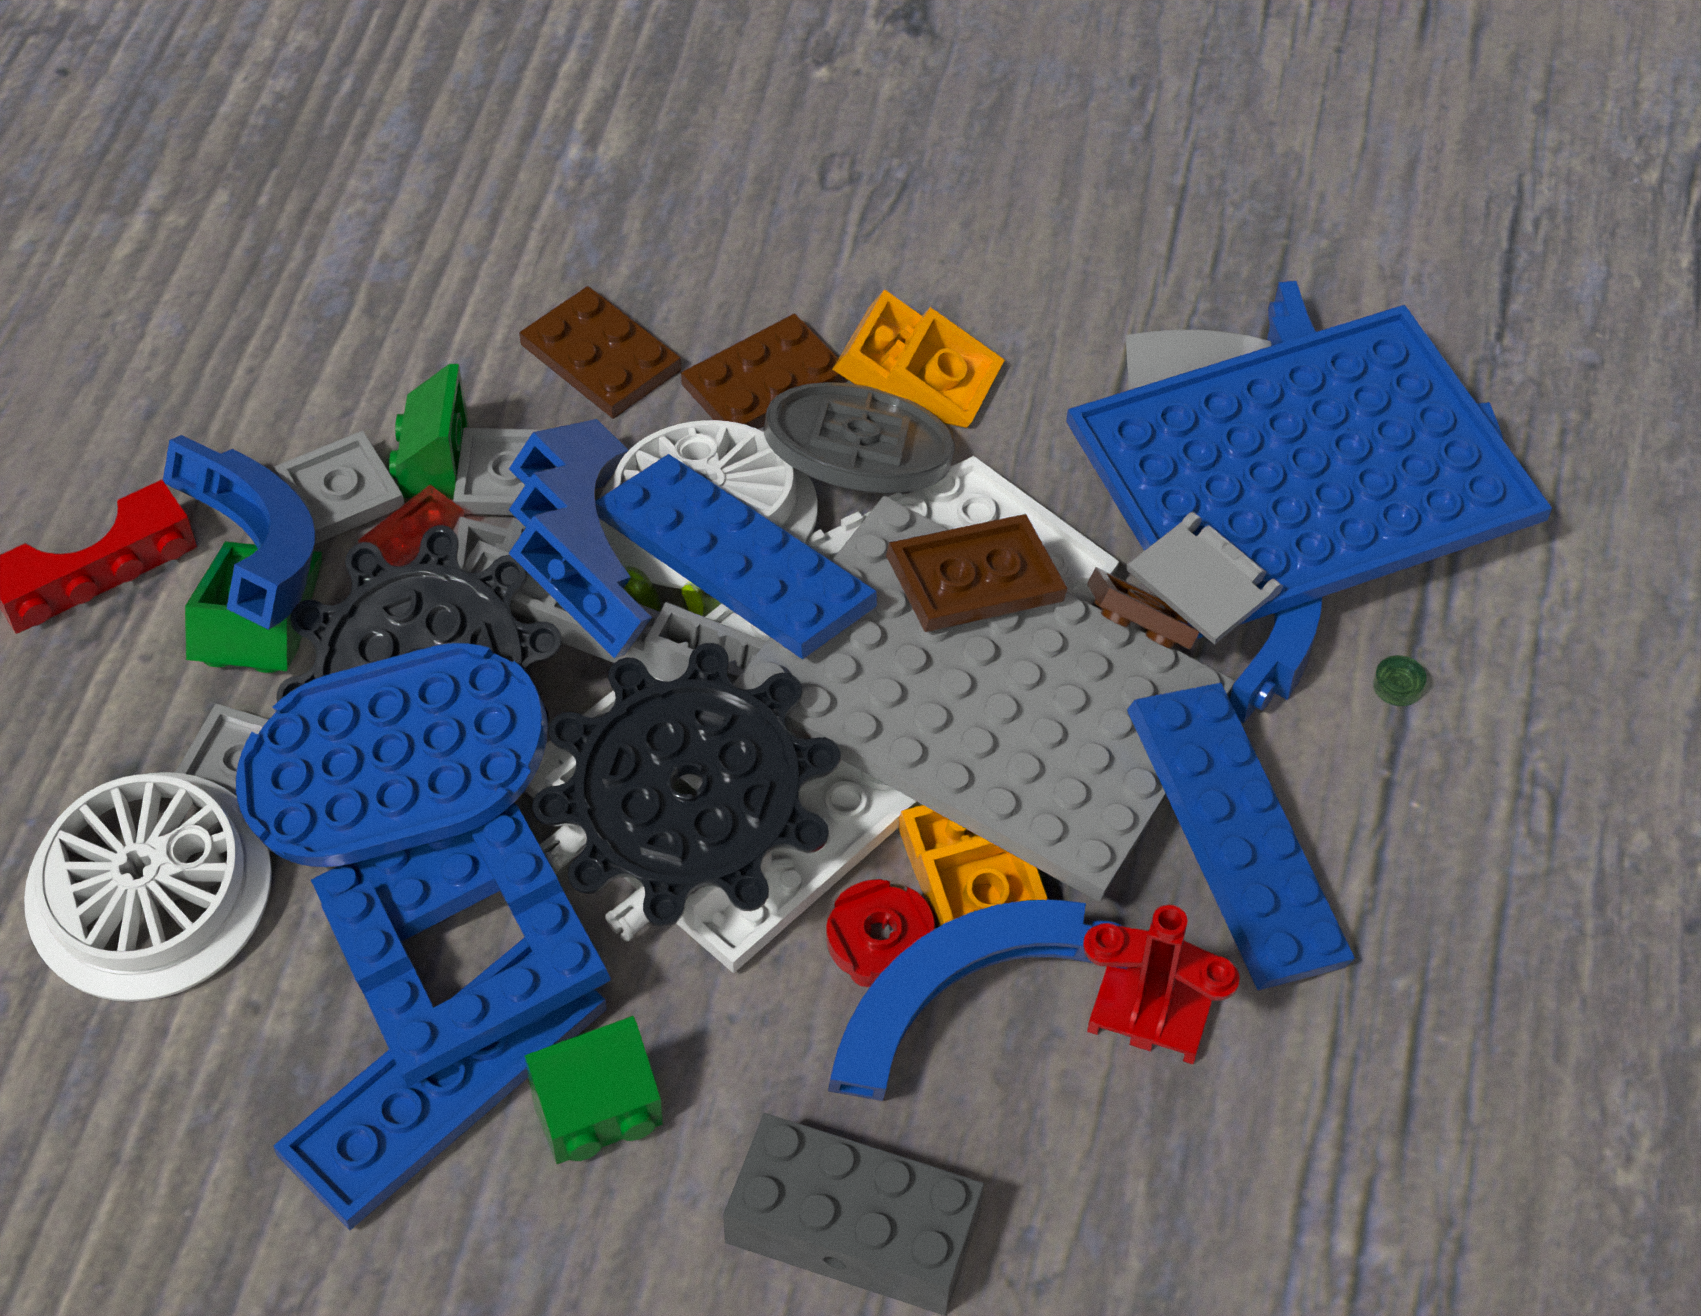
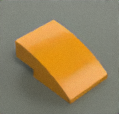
M884 289L868 307L832 370L854 384L873 387L911 400L929 410L943 423L967 428L972 423L1005 359L930 307L923 315H920Z
M924 805L901 811L898 829L924 898L932 911L938 927L970 912L998 904L1025 900H1048L1037 868Z

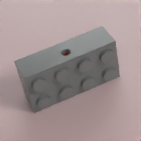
M763 1113L723 1213L725 1243L946 1316L981 1213L984 1183Z

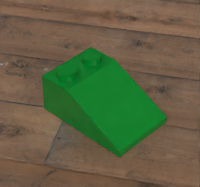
M225 541L186 603V660L203 662L211 667H225L228 665L253 667L256 671L263 673H273L279 670L287 671L302 639V636L296 633L291 626V614L268 630L227 610L234 565L257 551L258 549L255 544ZM313 551L306 588L300 602L312 600L322 563V552Z

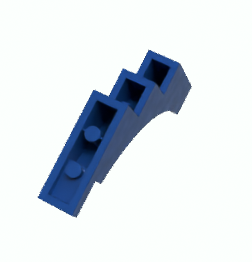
M597 419L533 432L509 467V470L525 485L509 508V511L526 528L508 554L614 659L628 652L652 617L623 589L631 577L607 541L598 518L594 491L607 484L619 462L629 450Z

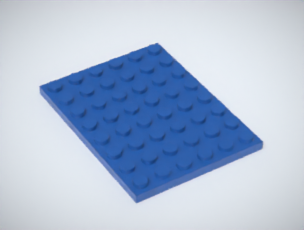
M1406 305L1076 406L1067 411L1066 423L1144 551L1181 523L1189 513L1194 512L1202 518L1201 524L1193 532L1195 536H1198L1203 528L1210 525L1266 571L1265 577L1256 587L1260 590L1263 589L1271 579H1276L1283 585L1281 592L1276 598L1265 603L1241 624L1548 521L1552 511L1548 501ZM1199 632L1197 639L1205 637Z

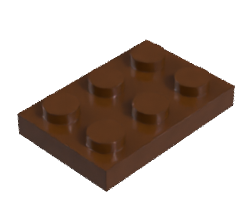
M586 286L519 332L520 343L526 350L612 419L681 371V358L589 286Z
M795 313L681 372L682 386L713 420L736 422L756 429L764 426L767 408L770 402L779 394L801 385L825 382L846 383L848 379L832 370L838 361V357Z
M1027 514L889 542L886 557L925 632L1063 602L1068 589Z

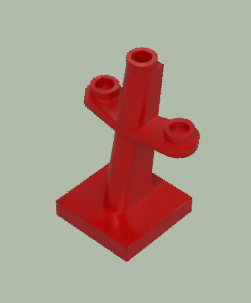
M1163 905L1157 908L1153 914L1149 930L1116 926L1110 923L1096 925L1085 934L1083 942L1084 953L1094 964L1107 967L1089 1019L1087 1032L1098 1035L1100 1028L1131 1037L1129 1044L1131 1046L1151 1052L1152 1045H1158L1184 1053L1183 1062L1194 1064L1212 1001L1225 1000L1235 994L1240 982L1239 972L1228 959L1184 941L1188 919L1186 913L1175 905ZM1116 967H1128V968H1127V969H1122V968H1116Z

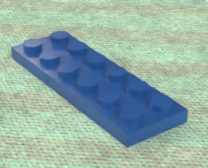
M667 454L595 501L599 519L802 660L877 606L876 590L670 454Z
M1222 683L1135 699L1128 707L1127 712L1257 990L1346 968L1355 960V957Z
M525 937L453 997L533 956L534 954ZM594 989L410 1087L407 1086L401 1076L390 1050H388L274 1144L275 1153L311 1192L349 1230H352L528 1078L524 1055L576 1037L607 1010L606 1000Z

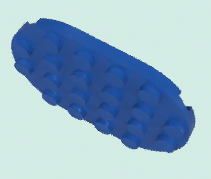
M469 643L432 646L325 675L303 684L280 699L272 706L276 713L265 723L259 733L251 732L238 762L236 773L237 801L245 822L268 849L288 861L312 867H334L352 864L457 836L485 825L496 818L521 796L533 780L543 759L547 744L548 722L545 706L529 675L519 664L494 654L489 647Z

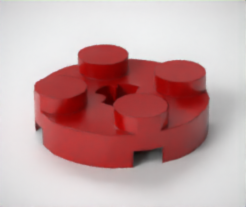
M873 879L863 881L843 891L835 901L834 909L830 913L826 925L827 947L834 962L842 971L851 976L854 983L862 987H871L877 977L899 954L921 937L934 930V917L928 903L915 890L907 887V891H904L897 887H891L888 880ZM875 923H882L883 929L887 925L894 929L889 934V938L885 940H877L869 936L871 934V925Z

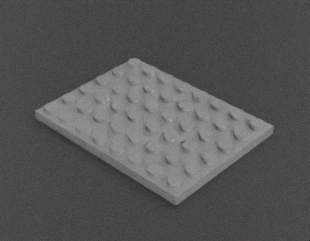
M884 495L832 560L833 563L876 590L877 606L803 660L770 637L733 685L745 690L754 689L762 685L774 674L782 672L792 674L800 681L803 692L801 700L786 717L785 725L787 730L803 739L826 737L833 740L841 751V760L1100 903L1166 797L1161 782L1127 712L1128 707L1135 699L1216 683H1222L1227 696H1229L1235 680L1174 648L1169 649L1152 641L1145 635L1146 633L1131 625L1123 627L1112 622L1101 614L1102 610L1066 592L1063 602L925 632L886 557L889 542L949 529Z

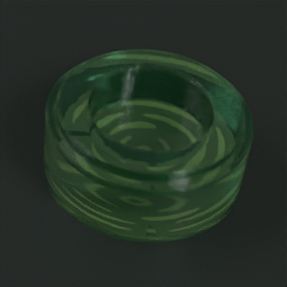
M1394 655L1383 659L1378 664L1373 679V688L1378 697L1384 702L1394 706H1408L1417 702L1422 696L1427 677L1424 668L1416 660L1407 656Z

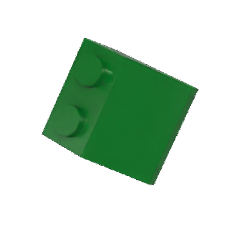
M448 364L408 393L404 414H397L395 435L396 441L399 442V448L390 452L389 472L393 479H398L399 489L403 498L454 499L464 428H469L459 364Z
M634 1015L524 1055L534 1108L556 1164L568 1160L577 1162L589 1159L596 1155L602 1147L623 1139L626 1141L639 1140L649 1135L655 1127L663 1125L661 1098Z

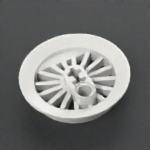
M719 420L681 423L664 428L645 437L623 456L615 470L614 477L606 485L600 496L601 498L656 461L670 454L804 544H806L813 532L818 515L817 495L809 476L793 468L776 455L768 445L764 432L748 425ZM599 519L607 541L627 572L662 586L679 589H700Z
M160 772L127 776L109 781L90 790L73 802L54 822L34 856L28 873L24 896L25 917L31 940L45 963L61 979L87 994L113 1001L126 1002L149 1001L178 994L202 983L224 968L241 951L255 932L265 911L271 889L272 865L270 851L245 822L238 805L237 796L210 780L183 773ZM161 797L173 798L157 823ZM143 799L136 834L128 802ZM192 804L202 808L179 827ZM114 807L116 808L125 847L98 818V816ZM219 822L223 831L210 836L207 830ZM89 824L113 852L76 836ZM67 850L95 862H70ZM227 851V863H225V859L221 854ZM204 852L198 860L186 863V860L194 853ZM75 880H84V881L75 883ZM217 882H222L216 895L204 891ZM182 898L207 910L198 920L192 923L173 901ZM158 906H162L184 930L168 941L165 939L157 910ZM143 908L153 946L135 950ZM99 917L93 929L88 934L87 926ZM122 919L117 951L103 950Z

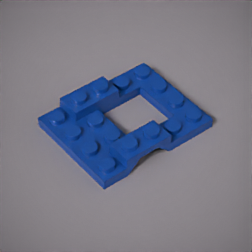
M515 802L487 824L469 832L356 863L337 866L311 879L322 903V909L347 963L368 1002L401 1076L408 1087L611 981L605 965ZM500 891L534 955L434 1007L402 941Z

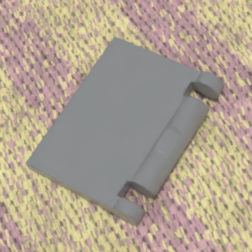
M1191 512L1181 523L1128 563L1127 571L1215 645L1265 603L1276 598L1281 592L1283 585L1276 579H1271L1263 589L1260 590L1256 587L1265 577L1266 571L1210 525L1203 528L1198 536H1195L1193 532L1201 524L1202 518L1196 513Z

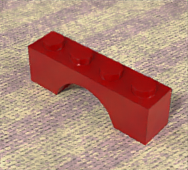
M162 479L118 499L117 517L112 528L100 541L88 548L72 553L54 554L40 551L24 543L0 555V609L15 634L33 626H38L49 618L74 606L86 603L99 594L124 582L132 581L139 575L168 561L178 559L183 554L197 548L188 516Z

